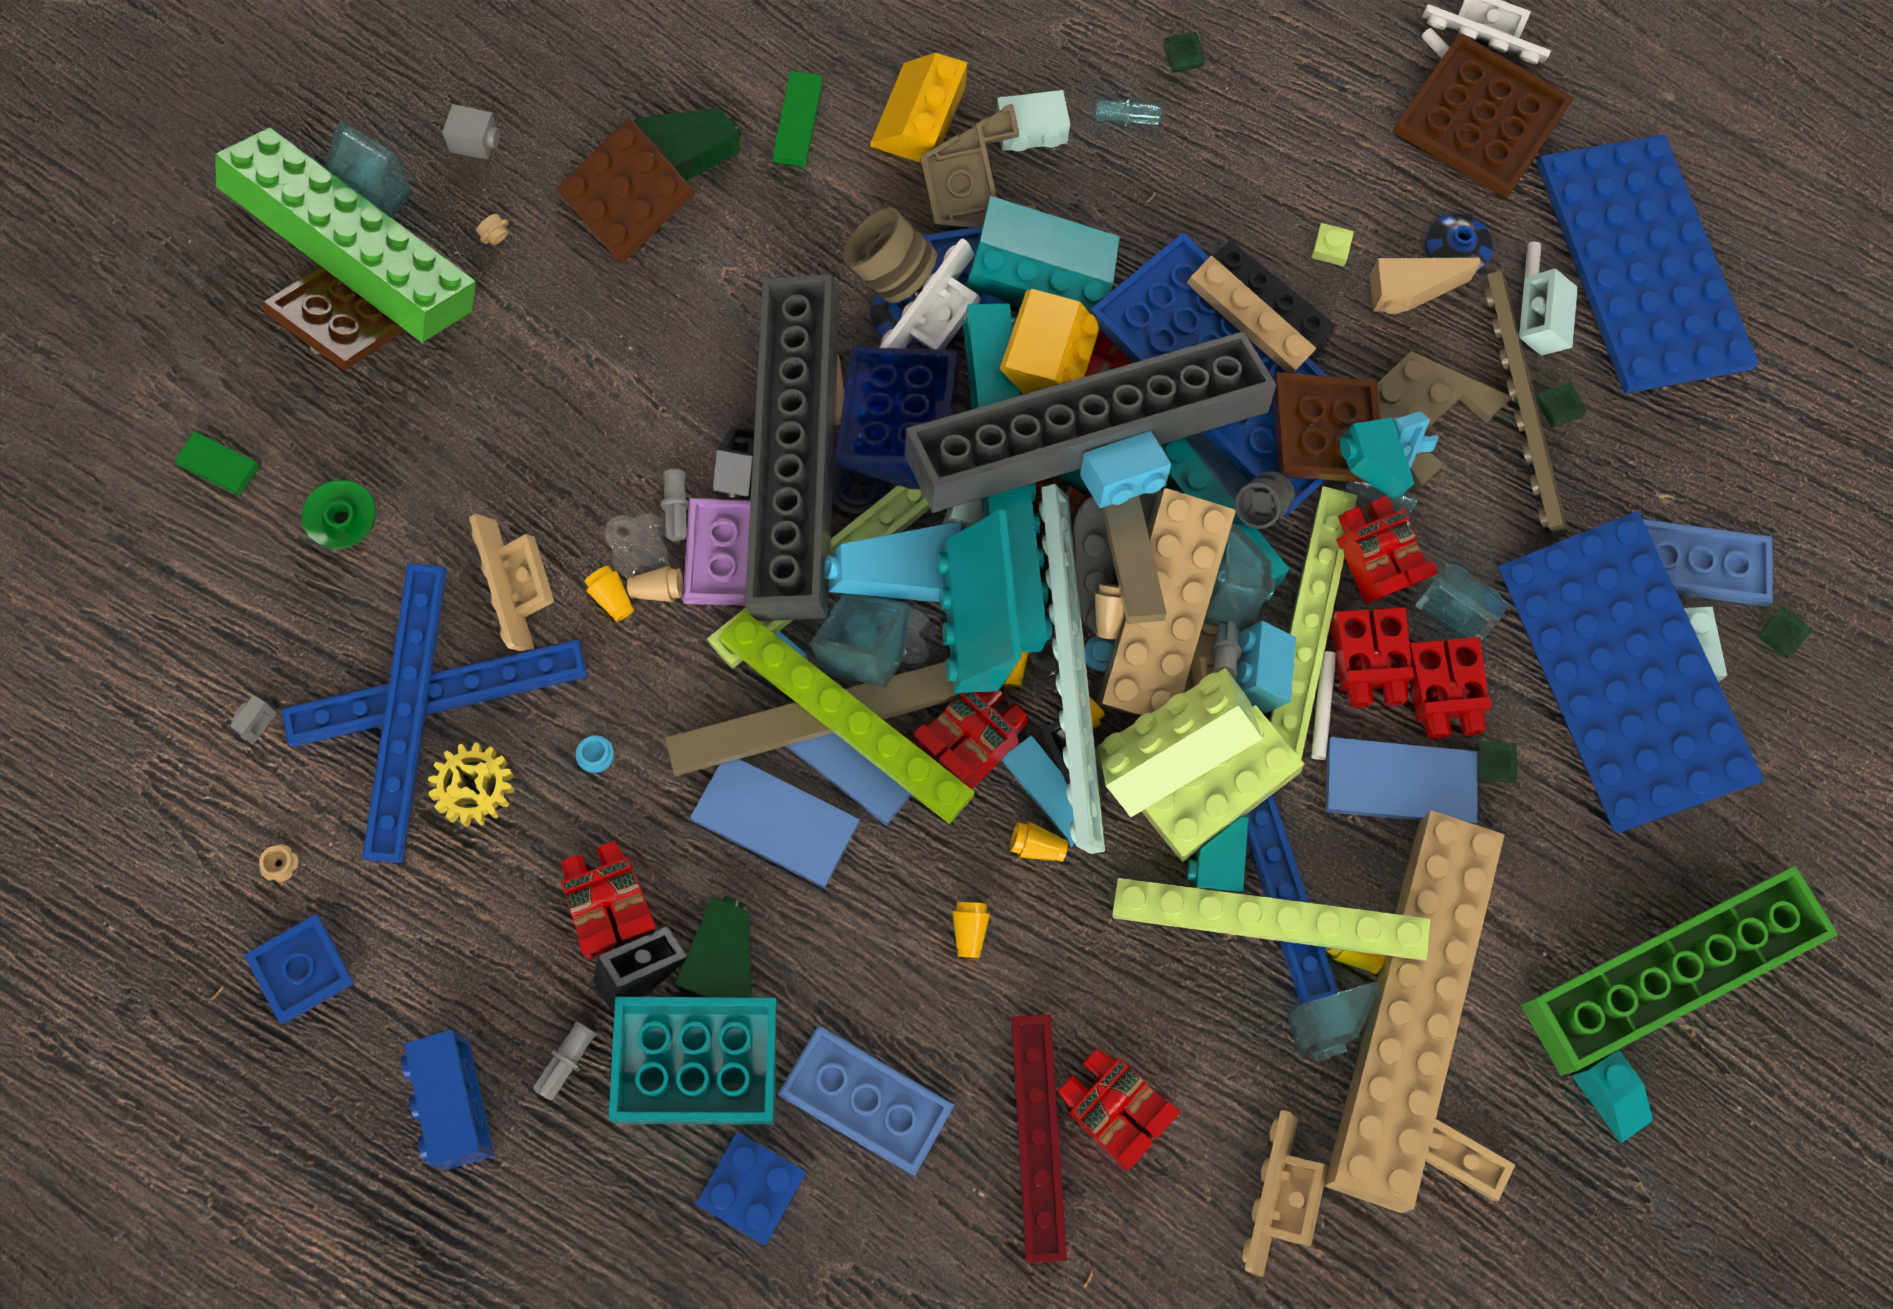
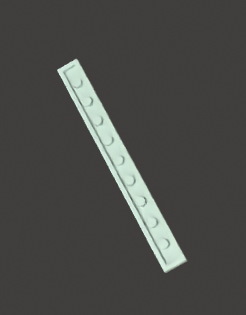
M1056 484L1041 487L1043 501L1039 503V512L1045 523L1046 535L1042 537V544L1045 554L1048 556L1049 569L1046 570L1045 575L1047 585L1052 592L1053 603L1049 605V615L1053 625H1055L1056 639L1052 641V648L1055 658L1059 663L1056 687L1060 696H1062L1063 710L1059 713L1061 728L1066 735L1067 745L1063 748V759L1066 767L1069 769L1070 783L1067 784L1066 793L1068 801L1073 807L1074 821L1070 823V833L1076 847L1093 854L1104 852L1105 845L1069 497Z

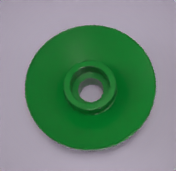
M347 480L330 481L316 488L307 497L301 513L302 525L307 535L316 544L329 549L348 548L361 542L372 530L376 520V505L370 493L363 486ZM340 516H348V519L345 522L340 524L337 523V520Z

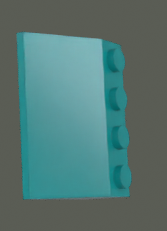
M990 196L965 286L976 294H990L1005 303L1021 307L1026 291L1035 289L1079 301L1090 311L1092 307L1111 293L1120 236Z
M998 510L946 540L942 551L937 552L936 569L938 574H943L944 587L940 588L939 602L941 610L946 609L947 622L943 623L944 645H949L950 658L946 660V677L948 681H953L954 693L998 692L1021 658L1006 510Z
M615 997L609 1121L614 1124L775 1125L776 998Z

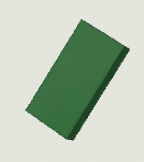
M195 431L174 460L178 466L238 496L242 494L260 467L256 461Z

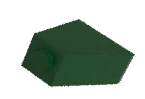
M720 108L639 117L633 120L686 181L740 152L739 137L741 136V131L733 118L728 119Z
M723 896L722 900L714 897L711 898L675 983L679 991L695 997L753 998L751 917L749 912L744 909L745 904L729 896Z

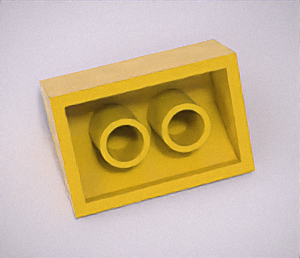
M933 53L905 62L873 135L870 147L920 162L922 155L943 144L966 87L968 62L939 53Z
M1035 289L1027 290L999 369L1023 395L1085 377L1099 332L1098 322L1079 301Z

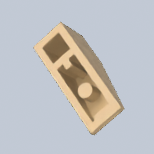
M1378 258L1369 275L1373 312L1399 314L1403 311H1409L1471 281L1481 264L1480 258Z

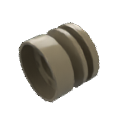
M888 207L871 214L856 228L845 246L843 258L845 264L860 278L868 281L869 287L878 292V295L888 303H896L910 297L921 288L936 265L937 252L935 247L926 241L921 233L913 230L911 223L896 209Z

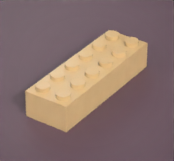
M1164 488L1157 494L1147 531L1167 614L1165 621L1127 624L1126 618H1124L1118 639L1114 640L1096 701L1098 705L1140 717L1146 713L1156 711L1167 704L1170 698L1176 694L1183 693L1236 512L1235 509Z

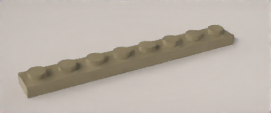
M1499 270L1487 274L1490 287L1484 288L1489 308L1495 307L1497 317L1492 319V324L1497 339L1502 337L1505 348L1499 349L1504 369L1510 368L1512 379L1507 380L1509 394L1512 400L1518 399L1520 410L1514 412L1516 423L1520 432H1526L1528 442L1522 443V448L1527 464L1533 462L1536 473L1530 475V481L1535 496L1541 494L1543 507L1538 508L1540 522L1543 528L1549 527L1553 536L1558 537L1569 534L1522 342L1519 338V329L1508 285L1502 271Z

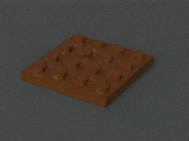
M1460 33L1398 120L1392 132L1507 199L1570 106L1574 97Z

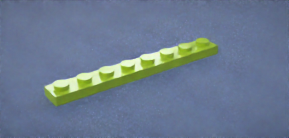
M745 610L719 636L720 642L948 824H951L974 797L972 789Z

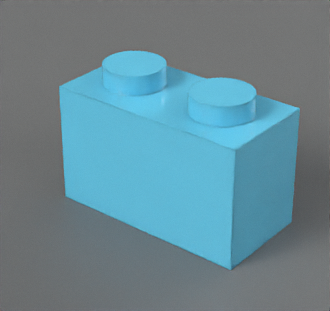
M1148 431L1084 452L1080 476L1098 507L1103 508L1112 504H1122L1130 498L1145 493H1155L1162 487H1165L1171 462L1152 432Z
M1260 621L1239 632L1238 645L1241 648V657L1237 661V678H1235V681L1249 699L1251 706L1256 705L1260 711L1268 713L1290 703L1296 637L1264 621Z

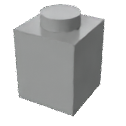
M452 104L442 131L449 152L489 160L492 149L497 148L500 141V129L496 127L492 112Z

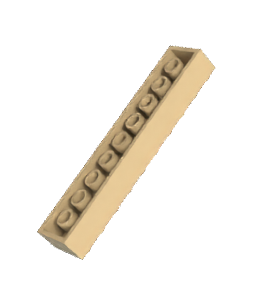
M1430 810L1418 823L1395 914L1431 919L1427 960L1386 955L1377 980L1328 1168L1325 1187L1398 1213L1414 1209L1505 834Z

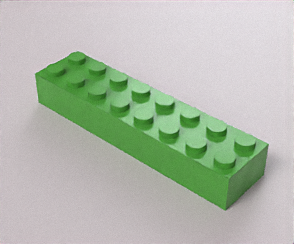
M270 127L215 154L216 187L420 342L423 343L472 312L476 284L473 278Z
M1794 866L1521 1004V1007L1561 1076L1584 1068L1837 936L1838 933L1797 867Z

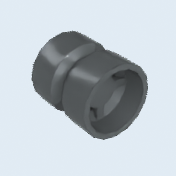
M1274 471L1263 472L1242 487L1236 495V514L1248 527L1255 529L1267 528L1287 513L1293 505L1295 498L1294 487L1290 480L1281 473Z

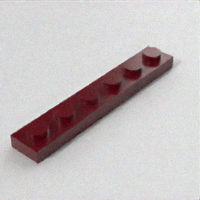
M1051 1015L1011 1016L1025 1263L1067 1261Z

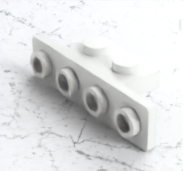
M1464 0L1458 15L1432 5H1427L1422 16L1428 20L1427 24L1434 28L1445 30L1446 27L1457 30V35L1461 33L1474 41L1478 38L1488 42V47L1497 52L1506 53L1509 50L1520 54L1518 58L1529 64L1536 65L1538 61L1544 63L1551 52L1546 48L1519 39L1531 11L1502 0Z
M963 238L956 245L948 249L943 263L925 281L923 290L915 301H911L906 305L900 321L894 329H890L883 336L878 351L890 364L897 360L912 338L940 356L963 325L967 304H978L981 301L978 294L956 280L974 257L970 244Z

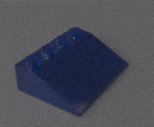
M851 347L835 465L902 487L921 490L905 457L906 428L955 415L959 384L957 350Z

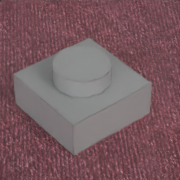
M253 695L248 702L243 703L237 709L234 721L230 727L254 744L277 713L266 702Z

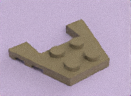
M1013 104L1003 107L998 113L988 119L981 120L971 129L959 136H954L920 157L935 227L961 230L982 226L989 197L997 198L985 144L1019 137ZM1035 204L1025 206L1036 210Z
M1412 351L1377 383L1380 419L1393 418L1394 421V419L1421 411L1430 419L1425 433L1457 401H1461L1484 422L1488 423L1511 398L1501 391ZM1417 453L1410 471L1413 476L1414 485L1419 490L1444 465L1432 453Z

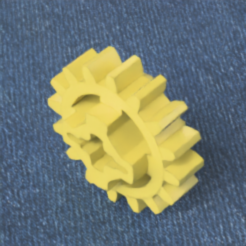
M474 743L471 751H467L463 744H459V754L453 756L449 751H445L444 755L447 762L445 764L434 763L433 766L439 771L438 776H430L428 781L437 788L428 793L432 800H440L434 807L440 814L447 811L446 818L450 822L454 823L460 816V821L464 827H469L472 818H475L482 826L485 825V815L490 814L495 819L499 817L495 809L498 805L502 807L509 806L508 801L504 798V794L514 793V788L506 781L512 779L514 775L510 769H504L508 762L503 756L496 758L497 753L494 748L489 747L483 753L479 743ZM470 762H480V763H479L478 765H476V766H474V765H464V764L470 763ZM453 773L452 783L447 787L449 778ZM464 775H467L470 780L472 779L475 782L476 788L480 792L479 795L468 788L467 781L463 777ZM496 782L494 792L489 797L491 785ZM467 803H468V804H478V805H479V806L472 807V808H464V807H463V806L466 805Z

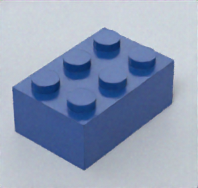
M449 1030L404 1043L406 1055L401 1056V1066L406 1080L411 1079L414 1095L409 1097V1104L414 1120L420 1119L423 1135L418 1137V1148L422 1160H428L429 1166L450 1170L495 1156L469 1039L454 1030Z

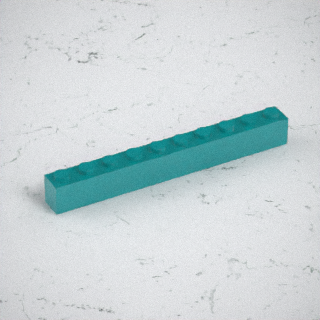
M967 304L963 318V332L972 409L1023 395L999 369L1016 322V317H1011L1010 304ZM1035 482L981 498L983 518L998 510H1006L1021 653L1041 652L1046 641L1051 639L1052 622L1050 616L1045 617L1044 604H1047L1048 587L1046 582H1041L1040 569H1043L1044 553L1042 547H1037L1036 535L1040 533V518L1038 513H1033L1032 501L1036 499Z

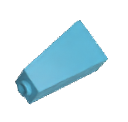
M953 522L840 544L826 558L824 563V576L828 579L829 592L939 602L940 588L944 587L943 574H938L936 569L937 552L942 551L948 538L962 531L961 523Z

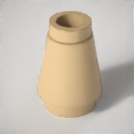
M666 566L634 577H628V595L631 599L674 602L675 598L683 597L684 582L681 570Z
M1099 584L1098 592H1094L1096 636L1106 639H1118L1125 618L1119 585Z

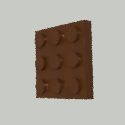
M630 117L556 188L615 259L621 263L627 260L696 192Z
M319 267L263 301L264 313L344 371L406 331L323 267Z
M1276 372L1272 378L1276 383L1273 407L1278 473L1283 474L1285 477L1367 483L1349 471L1346 459L1342 457L1340 452L1339 438L1355 423L1380 420L1377 381Z

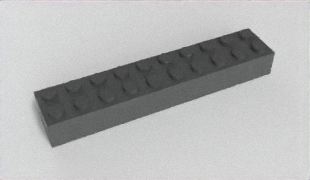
M832 274L763 278L745 594V606L757 621L828 619L829 587L828 579L824 576V563L830 555L840 301Z
M1243 331L906 428L905 457L932 513L1081 469L1084 452L1148 431L1152 432L1159 445L1268 413L1276 383Z

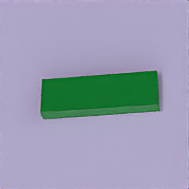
M790 71L773 152V162L807 167L823 87V75Z

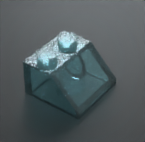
M342 121L336 126L325 169L392 218L413 194L397 155Z
M1232 523L1203 624L1218 627L1220 623L1227 624L1228 621H1232L1235 623V627L1239 629V632L1246 629L1250 621L1257 619L1260 607L1264 601L1271 599L1275 589V579L1271 578V561L1237 524Z
M1447 561L1415 606L1459 637H1480L1481 641L1498 624L1509 603L1502 599L1497 590L1484 586L1473 579L1465 568L1453 565Z
M843 593L810 643L820 670L829 676L886 687L903 660L910 613L909 604Z
M1375 981L1304 1003L1287 1013L1286 1016L1301 1058L1305 1059L1314 1056L1315 1062L1318 1063L1347 1052L1346 1044L1358 1038L1379 992L1378 982Z

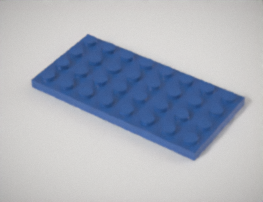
M1665 134L1540 156L1536 163L1624 394L1753 370L1759 362Z
M1184 232L1089 311L1096 318L1099 329L1133 363L1240 332L1186 284L1189 278L1209 257ZM1249 340L1271 377L1276 372L1287 373ZM1309 357L1293 373L1327 376ZM1273 398L1268 413L1202 432L1249 481L1263 472H1278ZM1287 477L1294 487L1295 498L1293 505L1283 516L1286 518L1325 480Z
M1639 511L1498 566L1503 582L1614 835L1764 781Z

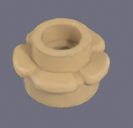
M497 213L484 219L476 229V232L481 236L480 241L484 244L490 242L493 246L499 244L509 233L506 230V226L509 223L508 220H502Z
M283 844L271 846L264 850L260 856V873L269 881L274 879L277 882H284L291 878L293 875L292 871L297 869L298 857L295 853L291 852L289 846ZM281 860L282 865L280 867H276V862Z

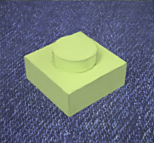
M1321 223L1311 258L1344 267L1354 231Z

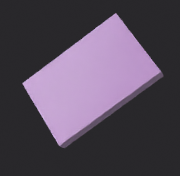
M689 498L683 592L684 604L745 606L751 500Z

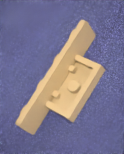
M474 514L469 517L472 527L471 534L481 557L482 572L488 581L491 592V604L497 612L501 626V638L509 649L522 652L533 650L534 645L525 617L554 602L534 536L525 534L504 546L496 520Z
M1285 1110L1280 1111L1279 1119H1275L1271 1126L1270 1141L1273 1143L1270 1159H1265L1261 1170V1181L1264 1182L1261 1198L1255 1200L1252 1209V1221L1255 1222L1252 1239H1247L1243 1249V1262L1246 1263L1245 1271L1260 1277L1264 1275L1272 1237L1311 1247L1328 1166L1325 1164L1290 1156L1298 1118Z

